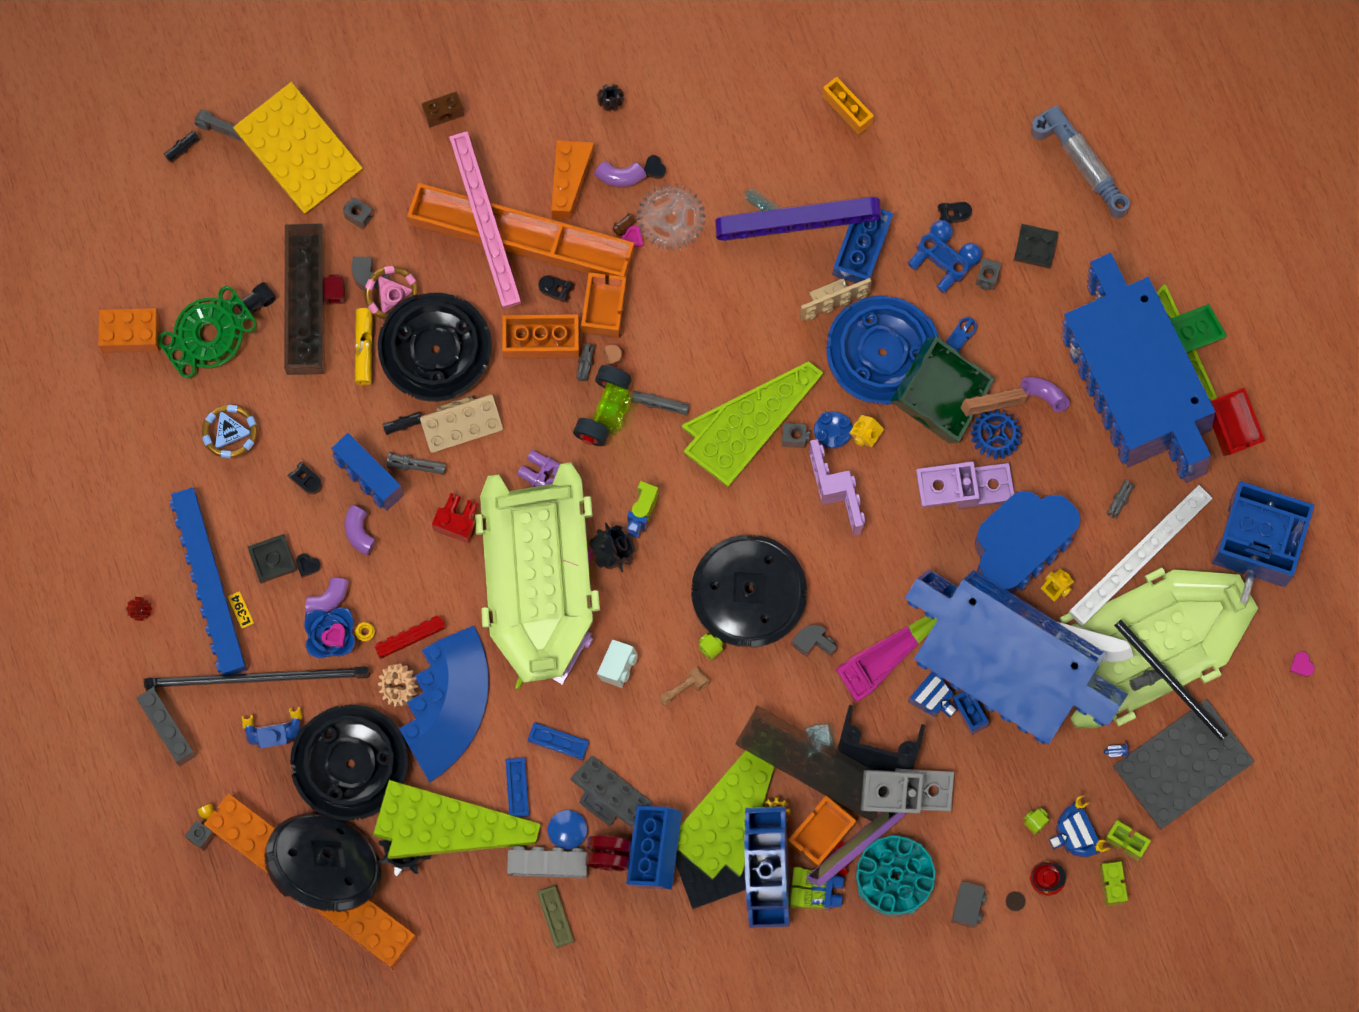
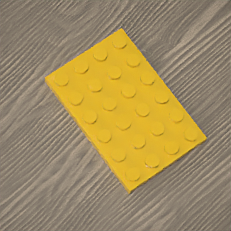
M292 82L233 127L234 131L304 215L363 169Z

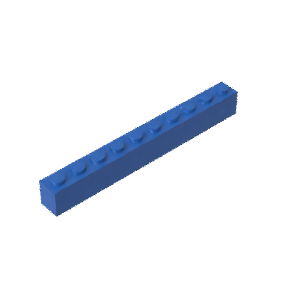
M192 487L172 493V500L169 503L172 512L176 511L177 518L174 519L177 529H181L182 536H179L182 547L187 549V554L184 555L187 565L191 564L193 570L190 572L191 580L193 583L196 582L198 587L195 590L197 600L202 601L203 607L200 608L202 618H206L208 622L205 629L208 637L212 636L213 643L210 646L213 655L217 654L218 661L215 662L218 673L235 675L247 671L196 492Z

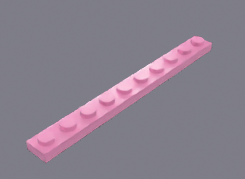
M468 132L449 136L502 308L521 304Z

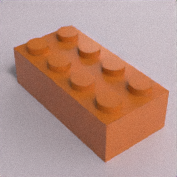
M578 314L502 315L503 358H579Z

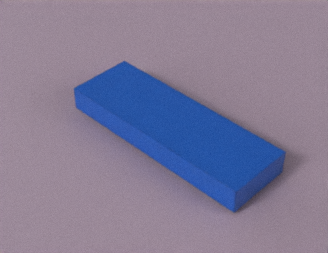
M533 723L527 740L529 743L582 761L589 744L587 740L537 723Z
M525 758L505 759L509 815L518 818L529 817Z

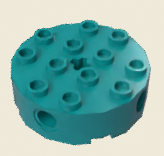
M892 835L877 839L864 850L856 867L855 883L860 898L868 908L882 916L898 918L913 914L926 903L934 888L935 869L931 856L921 844L902 836ZM892 873L895 875L899 874L897 881L896 879H891Z

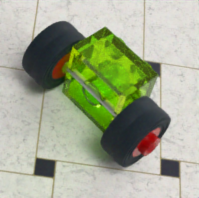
M609 365L600 366L595 382L605 389L594 413L593 420L588 418L578 419L573 430V434L578 439L589 445L604 446L609 433L616 435L617 430L621 431L624 423V413L628 414L631 406L628 387L632 378L629 374L617 367Z

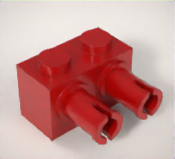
M450 493L445 507L438 508L431 524L432 529L469 544L475 530L473 517L479 504L475 501L472 503V500H467L462 515H458L455 513L461 497Z

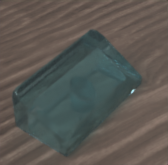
M754 188L747 189L745 192V199L761 211L782 209Z

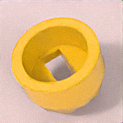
M211 803L197 809L201 818L208 819L214 812V808Z

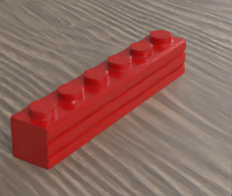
M436 615L429 621L421 622L417 627L412 626L406 632L401 631L397 636L387 638L385 642L380 641L376 643L374 647L379 658L382 659L446 629L441 616Z

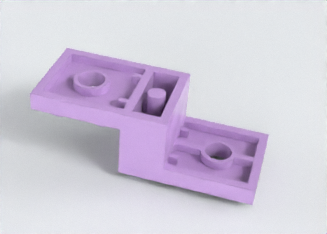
M818 439L810 441L809 456L821 504L826 505L845 501L853 536L861 535L865 517L864 513L859 511L861 502L859 494H855L856 482L854 476H851L849 471L828 475V465L823 463V456H825L823 445H819Z
M974 462L916 469L922 508L956 503L958 509L1000 504L1006 502L1014 494L1009 463L974 468ZM994 480L998 483V487L991 489L987 483ZM937 481L941 482L943 484V489L939 491L935 490L933 488V483Z

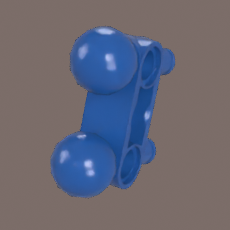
M937 220L931 225L927 235L922 237L920 243L916 246L917 252L907 264L913 270H916L925 259L933 262L946 273L936 286L938 290L945 294L954 282H960L961 279L966 277L967 272L972 266L981 261L982 250L977 244L966 243L960 248L959 254L945 244L953 235L951 224L945 220ZM931 242L934 244V247L927 249L924 245ZM956 265H960L963 267V270L957 272L953 268Z

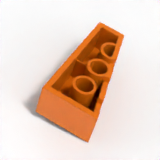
M557 140L551 207L552 218L571 219L586 172L594 154L593 142Z

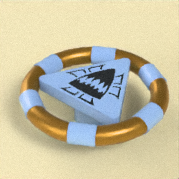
M224 405L214 409L205 418L202 426V439L205 446L211 453L221 458L231 459L245 454L254 445L257 437V424L254 417L249 411L238 405ZM224 412L239 413L244 416L250 431ZM220 415L216 444L214 446L209 436V427L214 419ZM249 436V439L238 450L226 451L218 449Z

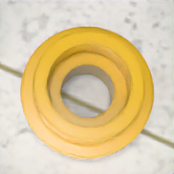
M362 622L356 627L355 634L360 641L366 642L374 637L375 629L372 624ZM364 629L369 631L367 635L362 634Z

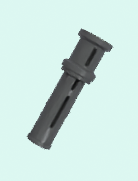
M389 451L387 468L389 469L390 467L400 468L403 471L412 469L442 475L445 472L446 463L410 458L408 454L403 456Z

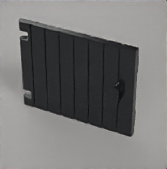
M677 850L675 864L692 910L746 890L745 865L740 877L725 865L712 880Z

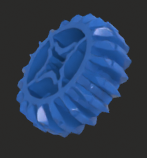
M998 409L995 410L994 414L992 411H988L987 415L983 412L980 415L981 418L976 417V423H973L971 426L974 430L970 432V435L974 436L971 439L972 443H976L974 448H981L980 455L986 452V458L993 455V459L996 460L997 456L1000 455V458L1004 459L1005 454L1011 456V450H1017L1016 445H1020L1021 441L1019 438L1022 437V433L1019 432L1021 426H1015L1018 420H1011L1012 414H1009L1007 417L1005 416V410H1003L1002 414H999ZM989 422H1000V424L993 425ZM1006 426L1010 430L1011 441L1007 438V435L1004 433ZM981 428H983L985 430V433L988 435V439L986 442L983 440L981 436ZM1000 430L999 435L994 436L992 439L993 433L995 434ZM998 443L1002 447H993L992 445Z

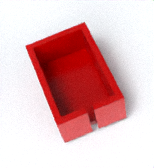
M1245 387L1210 400L1215 410L1212 427L1223 456L1234 454L1265 441Z

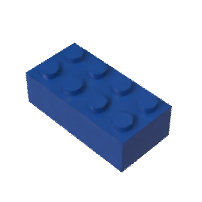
M881 209L880 220L849 224L833 267L832 276L844 278V280L858 283L868 278L871 279L894 213Z
M349 433L331 447L334 463L340 469L344 467L347 471V476L353 482L357 481L360 489L367 496L370 494L374 499L373 502L380 509L383 507L388 511L404 496L401 485Z
M636 807L627 885L639 888L672 890L682 811L670 807Z

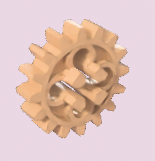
M401 664L389 665L387 669L382 670L384 675H379V678L382 680V682L378 683L379 686H382L379 693H384L382 699H388L389 705L394 704V707L407 705V702L413 699L412 696L417 694L414 691V688L418 687V685L414 684L417 678L411 676L413 674L412 670L407 671L408 666H402ZM394 683L395 685H399V684H404V683H405V684H406V687H401V686L390 687L389 684Z

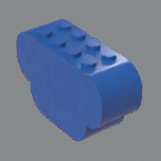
M1020 491L1013 494L979 527L975 539V549L981 558L977 572L1011 594H1014L1019 589L1023 591L1030 584L1029 581L1032 577L1037 578L1043 572L1046 564L1050 566L1057 559L1060 551L1064 553L1071 546L1080 524L1078 510L1068 499L1060 495H1049L1041 500L1036 494L1029 491Z
M786 806L745 808L744 851L749 928L790 927Z

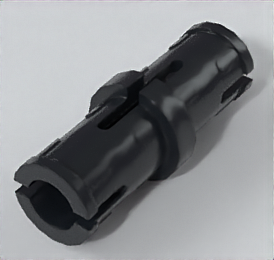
M192 130L187 136L177 140L176 144L163 154L172 163L182 153H186L187 149L199 141L200 138Z
M419 412L404 417L399 416L398 419L383 423L385 434L388 435L400 430L405 431L407 430L406 428L421 424Z

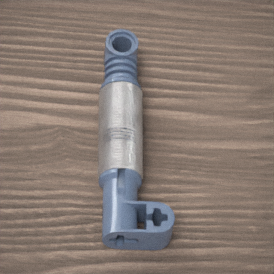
M1054 106L1037 116L1031 126L1032 137L1037 140H1043L1055 133L1061 141L1062 149L1073 161L1083 178L1088 182L1093 191L1104 199V202L1109 207L1110 214L1115 218L1124 217L1130 205L1128 197L1120 193V190L1114 184V178L1111 173L1106 169L1080 131L1075 130L1059 106ZM1115 204H1121L1124 208L1119 209Z

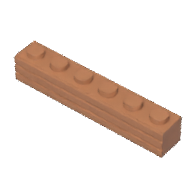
M1015 388L1000 393L996 392L990 395L986 394L981 397L965 399L961 409L966 416L1024 404L1028 395L1023 388Z

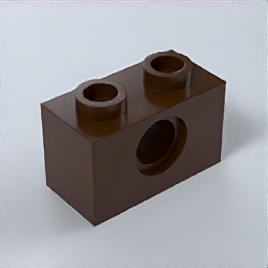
M457 91L421 103L429 128L464 116Z

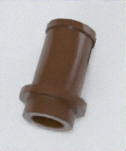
M628 213L621 221L614 223L612 227L614 233L618 236L624 235L625 231L636 223V219Z

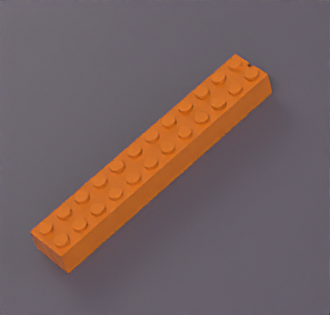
M418 183L407 215L409 225L483 245L468 196ZM490 203L506 252L589 274V272L606 274V280H609V275L627 276L634 253V242Z
M228 793L217 807L220 811H214L204 823V826L213 831L217 837L268 875L264 861V852L267 841L275 828ZM367 901L355 909L342 912L313 909L391 970L394 969L417 939L412 932L371 901Z

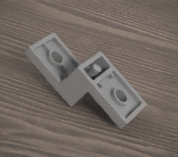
M895 769V772L864 770L861 810L920 813V810L951 811L954 772L916 769ZM935 785L937 792L935 795L930 796L928 789L930 786ZM886 786L887 794L880 797L878 794L879 788Z

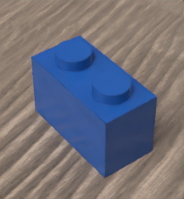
M964 691L953 697V703L970 734L973 735L988 727L989 722L978 702L970 699L967 696L968 693Z

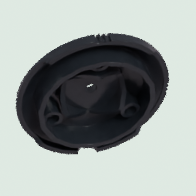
M446 293L413 295L403 300L387 315L378 337L379 360L389 381L404 394L408 393V396H415V399L422 401H446L468 392L483 377V372H486V366L489 365L491 359V333L483 316L467 301H462V299L455 298L454 295ZM439 346L440 350L437 353H433L431 348Z
M738 535L717 543L701 558L695 569L691 585L693 608L702 626L721 641L737 647H762L780 640L798 624L806 605L807 583L800 563L785 546L773 539L760 535L757 537L755 535ZM747 585L753 586L754 590L752 593L745 591Z
M361 705L336 706L316 715L299 731L292 746L290 756L291 769H293L291 771L293 773V783L306 804L321 815L341 821L369 818L380 812L389 780L401 784L405 783L409 765L407 746L398 727L381 712ZM348 760H353L355 762L353 768H348L346 766V762ZM334 793L338 794L336 798L333 797Z
M309 813L288 818L273 830L265 847L264 861L266 870L274 886L284 896L291 897L297 902L313 909L342 912L360 907L373 898L381 881L382 869L380 858L370 840L353 825L329 816Z

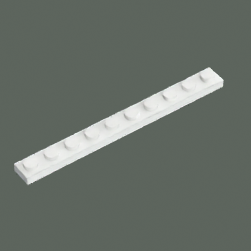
M1198 485L1068 613L1083 626L1213 498Z

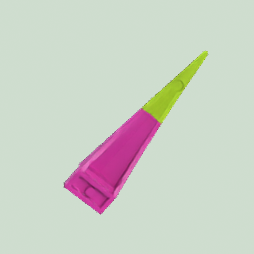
M925 616L850 657L848 661L836 668V672L854 701L858 702L874 691L885 677L931 632L938 619H931Z

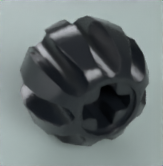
M615 84L612 86L604 85L603 89H599L597 94L599 106H603L605 111L609 109L618 110V106H622L624 102L622 89H618V86Z

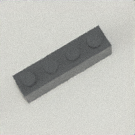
M154 688L136 697L179 767L195 758V753Z

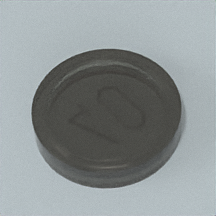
M1017 891L1009 893L1005 900L1007 908L1014 912L1022 910L1025 906L1024 895Z

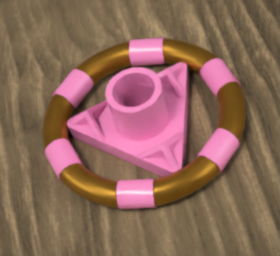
M387 266L377 270L370 276L365 286L364 294L370 311L378 318L386 320L388 313L385 312L411 292L413 296L418 295L419 291L417 282L410 272L398 266ZM391 273L400 274L410 284L411 289L381 276ZM377 279L382 311L374 304L371 296V291Z

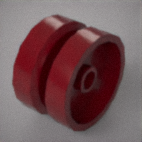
M611 836L588 837L587 848L593 852L586 855L585 866L605 871H627L629 859L623 855L630 853L631 841Z

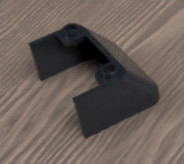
M849 705L835 755V763L839 768L863 775L864 770L895 772V769H914L925 725L921 724L916 742L905 741L899 746L898 753H893L859 743L861 738L860 730L856 726L848 724L853 705Z

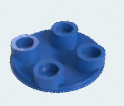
M824 412L814 425V435L816 440L818 439V442L824 447L839 448L849 441L851 437L849 432L852 426L849 418L839 412Z
M560 811L551 818L548 824L549 838L559 848H576L582 844L587 834V825L584 818L575 811Z

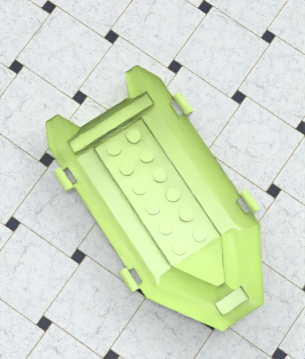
M571 462L560 464L553 484L509 491L499 474L488 476L480 495L481 514L475 515L476 535H483L488 608H481L482 628H489L490 637L523 682L562 677L593 623V612L600 611L599 591H591L585 518L593 516L591 497H584L582 479ZM484 518H486V526H487V529H486V530H483V519H484ZM590 597L592 600V608L590 606ZM490 611H493V623H490Z
M1161 567L1144 576L1147 581L1146 584L1105 603L1083 626L1078 622L1071 625L1125 640L1132 649L1134 657L1118 662L1102 661L1095 674L1128 694L1112 719L1118 727L1136 718L1133 710L1174 690L1164 679L1156 681L1152 686L1148 685L1137 691L1132 690L1129 680L1141 676L1147 670L1151 671L1154 669L1114 625L1122 619L1157 659L1167 667L1169 672L1182 686L1198 678L1201 679L1203 684H1206L1221 676L1218 668L1227 664L1258 610L1251 594L1247 604L1240 603L1245 584L1239 574L1172 570L1165 574L1164 569ZM1158 577H1163L1162 581L1154 585L1151 582ZM1069 613L1060 617V621L1063 624L1074 619ZM1210 668L1214 670L1204 676L1202 674V672ZM1076 710L1071 717L1075 728L1101 727V725L1093 720L1094 717L1089 714L1083 715ZM1124 711L1129 712L1128 714L1120 718H1117L1116 716Z

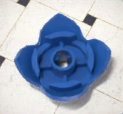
M336 608L330 613L322 610L306 613L304 627L308 634L306 649L309 655L317 658L339 657L353 650L355 644V637L352 634L354 620L350 610L347 608ZM334 624H341L345 629L344 647L325 645L321 638L323 632L330 630Z

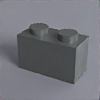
M966 882L960 883L951 923L975 928L976 924H980L982 912H979L980 906L985 904L987 893H984L985 887Z

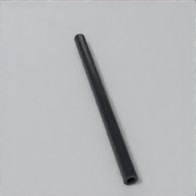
M1122 619L1114 625L1117 630L1211 732L1222 741L1228 734Z

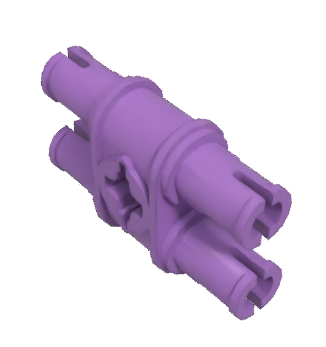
M531 450L527 460L541 467L540 472L535 473L522 465L517 476L530 482L532 487L553 484L560 463L554 461L552 457L546 458L538 452ZM552 473L553 479L549 478L547 480L546 475H550Z

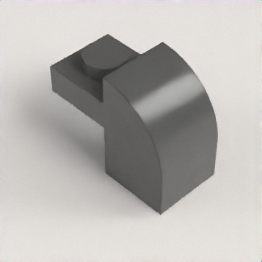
M353 256L352 274L354 281L361 290L365 291L367 281L374 273L372 272V258ZM384 274L381 276L383 278L390 280L389 274ZM378 279L375 281V288H379Z
M810 625L803 628L791 643V646L806 657L815 646L819 647L830 657L833 656L837 649L836 643L831 638L823 637L826 629L818 625Z

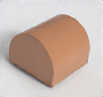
M616 345L605 346L604 354L608 365L618 367L622 361L620 348Z

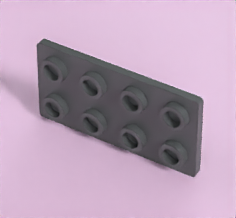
M591 756L570 779L585 791L579 803L608 826H611L616 817L632 827L635 822L636 807L652 806L653 804L594 756Z

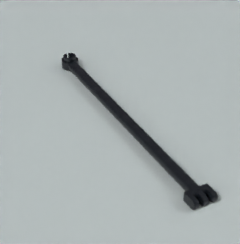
M355 667V669L145 678L143 680L146 691L151 688L157 691L159 687L353 677L364 679L370 677V672L367 667Z

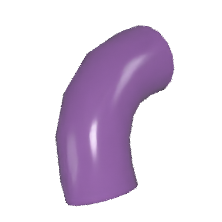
M605 161L594 172V175L599 180L609 186L618 188L633 186L647 176L643 168L636 162L625 169H618Z
M1024 377L1021 381V388L1024 389L1028 396H1036L1045 400L1054 412H1062L1068 408L1070 404L1068 397L1052 382L1036 377Z
M351 505L344 521L345 535L351 546L368 556L376 539L370 537L364 530L363 524L367 513L359 507Z
M330 578L328 589L324 594L315 597L307 596L305 614L314 610H322L328 613L336 609L345 598L349 581L342 578Z

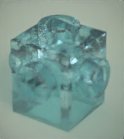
M828 724L813 725L812 727L805 728L806 736H803L805 748L808 747L811 754H823L824 752L834 751L833 733Z

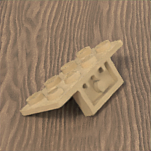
M843 278L809 292L812 302L801 306L800 320L810 321L820 313L827 314L837 306L844 307L854 299H864L870 293L871 279L868 278L847 287Z
M492 394L473 399L471 395L437 406V412L420 417L431 453L503 430Z

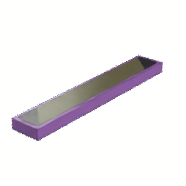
M882 812L807 875L808 882L821 887L902 819L905 814L901 812Z

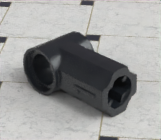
M262 282L242 301L253 314L261 307L271 305L277 296L266 282ZM237 305L240 311L242 312L243 307L241 305Z

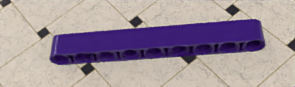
M867 197L723 216L715 219L716 238L726 241L872 222L881 219V206L879 198Z

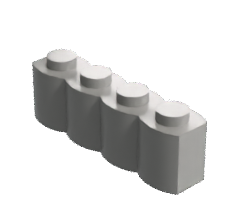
M516 846L513 847V850H508L507 875L587 878V866H585L587 852L579 848L572 849V852H564L563 848H552V851H544L542 847H533L532 850L528 851L524 850V847Z

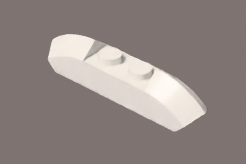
M1059 623L1106 652L1107 654L1103 661L1118 662L1134 657L1130 645L1125 640Z

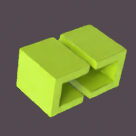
M1116 820L1104 840H1108L1107 843L1117 849L1123 847V853L1139 861L1151 841L1137 832L1131 838L1128 837L1132 829Z
M1122 862L1102 864L1099 867L1101 883L1106 885L1103 888L1105 907L1125 904L1128 901L1126 885L1122 883L1124 880Z

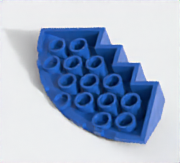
M474 626L440 639L422 649V653L430 667L414 677L417 678L416 682L423 693L407 702L415 720L399 728L429 783L444 774L463 755L473 741L484 716L489 690L488 665L481 639Z

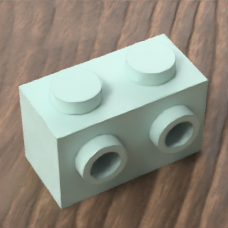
M612 640L597 672L600 680L622 688L624 682L626 683L629 679V671L632 665H635L638 655L634 647Z

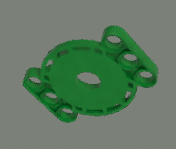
M224 286L218 292V299L202 298L187 305L176 319L173 333L168 331L162 332L158 337V343L179 374L186 379H192L197 375V367L203 369L216 368L229 362L240 349L244 332L247 334L254 333L258 328V322L237 292L230 286ZM230 290L232 297L229 300H224V292ZM237 305H241L243 307V310L239 315H236L233 312L234 307ZM247 320L253 321V326L250 329L244 328V323ZM205 325H214L217 329L215 339L210 342L203 341L200 337L201 329ZM166 336H171L172 342L169 345L163 344V339ZM236 339H239L235 349L232 350V348L235 345ZM180 350L182 357L179 360H174V352ZM228 353H231L226 359L222 361L220 360L221 358L225 357ZM216 361L215 364L205 365L206 362ZM187 365H191L193 368L189 375H185L183 372L184 367Z

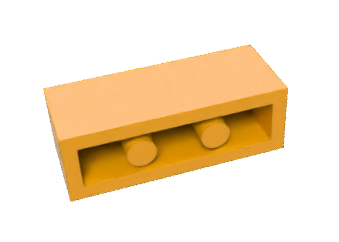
M837 76L823 87L822 97L858 135L873 124L874 115Z

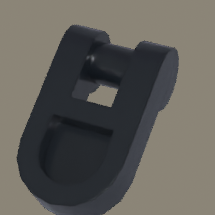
M966 202L941 203L937 205L938 212L941 214L939 219L945 220L950 224L965 222L972 215V208ZM948 211H953V215H948Z
M546 275L539 280L538 286L542 294L561 302H567L569 298L568 293L572 291L574 284ZM558 287L562 288L561 292L556 291Z
M300 462L296 466L297 469L294 472H290L287 477L306 493L312 495L318 493L322 486L320 478ZM304 473L306 476L301 480L299 477Z

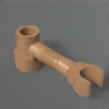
M695 667L688 673L690 677L674 689L662 694L660 700L665 706L686 688L694 685L700 691L709 685L710 680L701 673L698 667Z

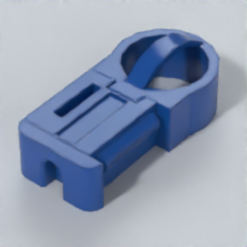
M970 317L962 318L945 343L960 353L959 350L965 342L969 341L976 332L977 324L975 320ZM963 322H967L964 328L961 330V324ZM970 324H972L974 330L970 333H965Z

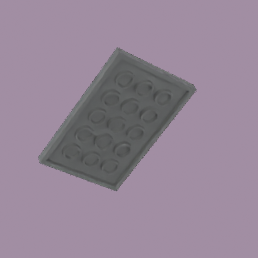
M1207 699L1200 705L1228 734L1222 741L1191 710L1129 754L1128 759L1125 757L1113 766L1114 770L1160 830L1254 763L1253 759Z

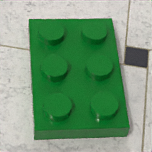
M1209 304L1170 319L1187 354L1227 337Z

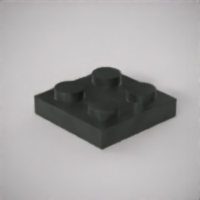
M1022 224L1014 261L1050 269L1058 232Z
M284 534L248 546L260 584L297 571Z

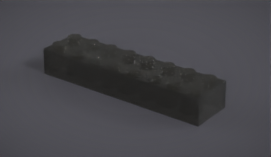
M323 223L285 224L284 369L287 375L325 374V230Z
M756 705L738 736L735 745L873 822L878 811L861 810L864 770L871 769ZM886 786L879 788L878 794L880 797L887 794Z

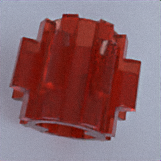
M143 597L131 599L126 607L128 616L134 618L135 621H143L144 618L151 615V602H148L149 600Z

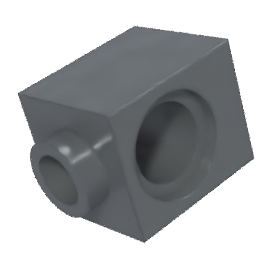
M355 197L351 202L348 201L343 208L345 219L362 230L374 216L372 208ZM355 210L362 211L359 215L352 214Z
M983 258L976 285L983 290H994L1001 263ZM989 273L992 275V278L987 279L983 274Z
M783 423L782 447L805 448V442H809L810 431H806V424ZM797 432L801 437L794 439L791 437V434Z
M196 820L185 837L204 851L215 837V834Z

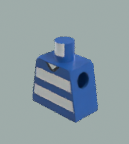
M932 671L909 697L908 702L932 717H936L942 711L950 718L957 710L949 702L954 694L943 680L933 675L934 672Z

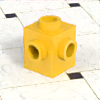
M861 415L849 433L857 445L872 447L884 429L874 418Z
M1060 568L1055 573L1051 571L1045 578L1046 582L1040 588L1055 602L1061 596L1065 598L1072 591L1070 586L1074 581L1067 572Z

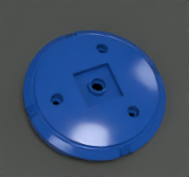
M889 296L864 298L846 306L833 321L827 337L829 340H827L828 343L826 344L828 346L826 347L828 366L837 383L853 397L867 403L873 402L875 404L876 402L877 404L881 403V405L892 404L890 402L915 359L914 355L918 354L926 338L935 336L939 338L932 320L915 305L900 298H889ZM879 349L886 350V355L880 356L878 353Z

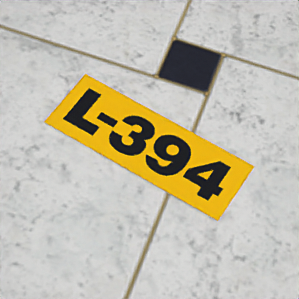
M240 591L227 596L241 629L254 624Z

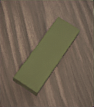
M556 886L537 891L555 949L574 943Z

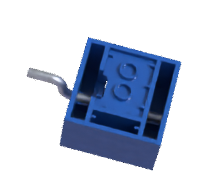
M1242 481L1238 483L1232 493L1227 509L1230 514L1223 537L1216 546L1211 564L1241 574L1246 573V582L1240 603H1248L1254 578L1282 587H1286L1293 578L1315 506L1314 504Z

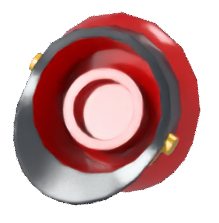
M1052 861L1040 862L1031 870L1030 882L1038 893L1051 896L1059 893L1064 888L1066 873L1059 864Z

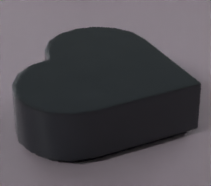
M651 155L647 158L644 168L646 175L657 179L663 178L666 174V168L661 164L660 158L656 155Z
M300 554L296 559L302 578L319 572L321 568L319 560L310 558L308 554Z

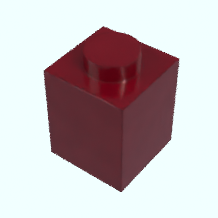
M332 274L324 277V300L326 305L345 304L343 276Z

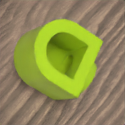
M706 633L699 640L698 649L711 661L723 651L722 641L711 634L708 635Z
M1041 807L1035 812L1031 810L1024 817L1026 820L1024 825L1036 835L1048 824L1049 819L1047 817L1049 815Z

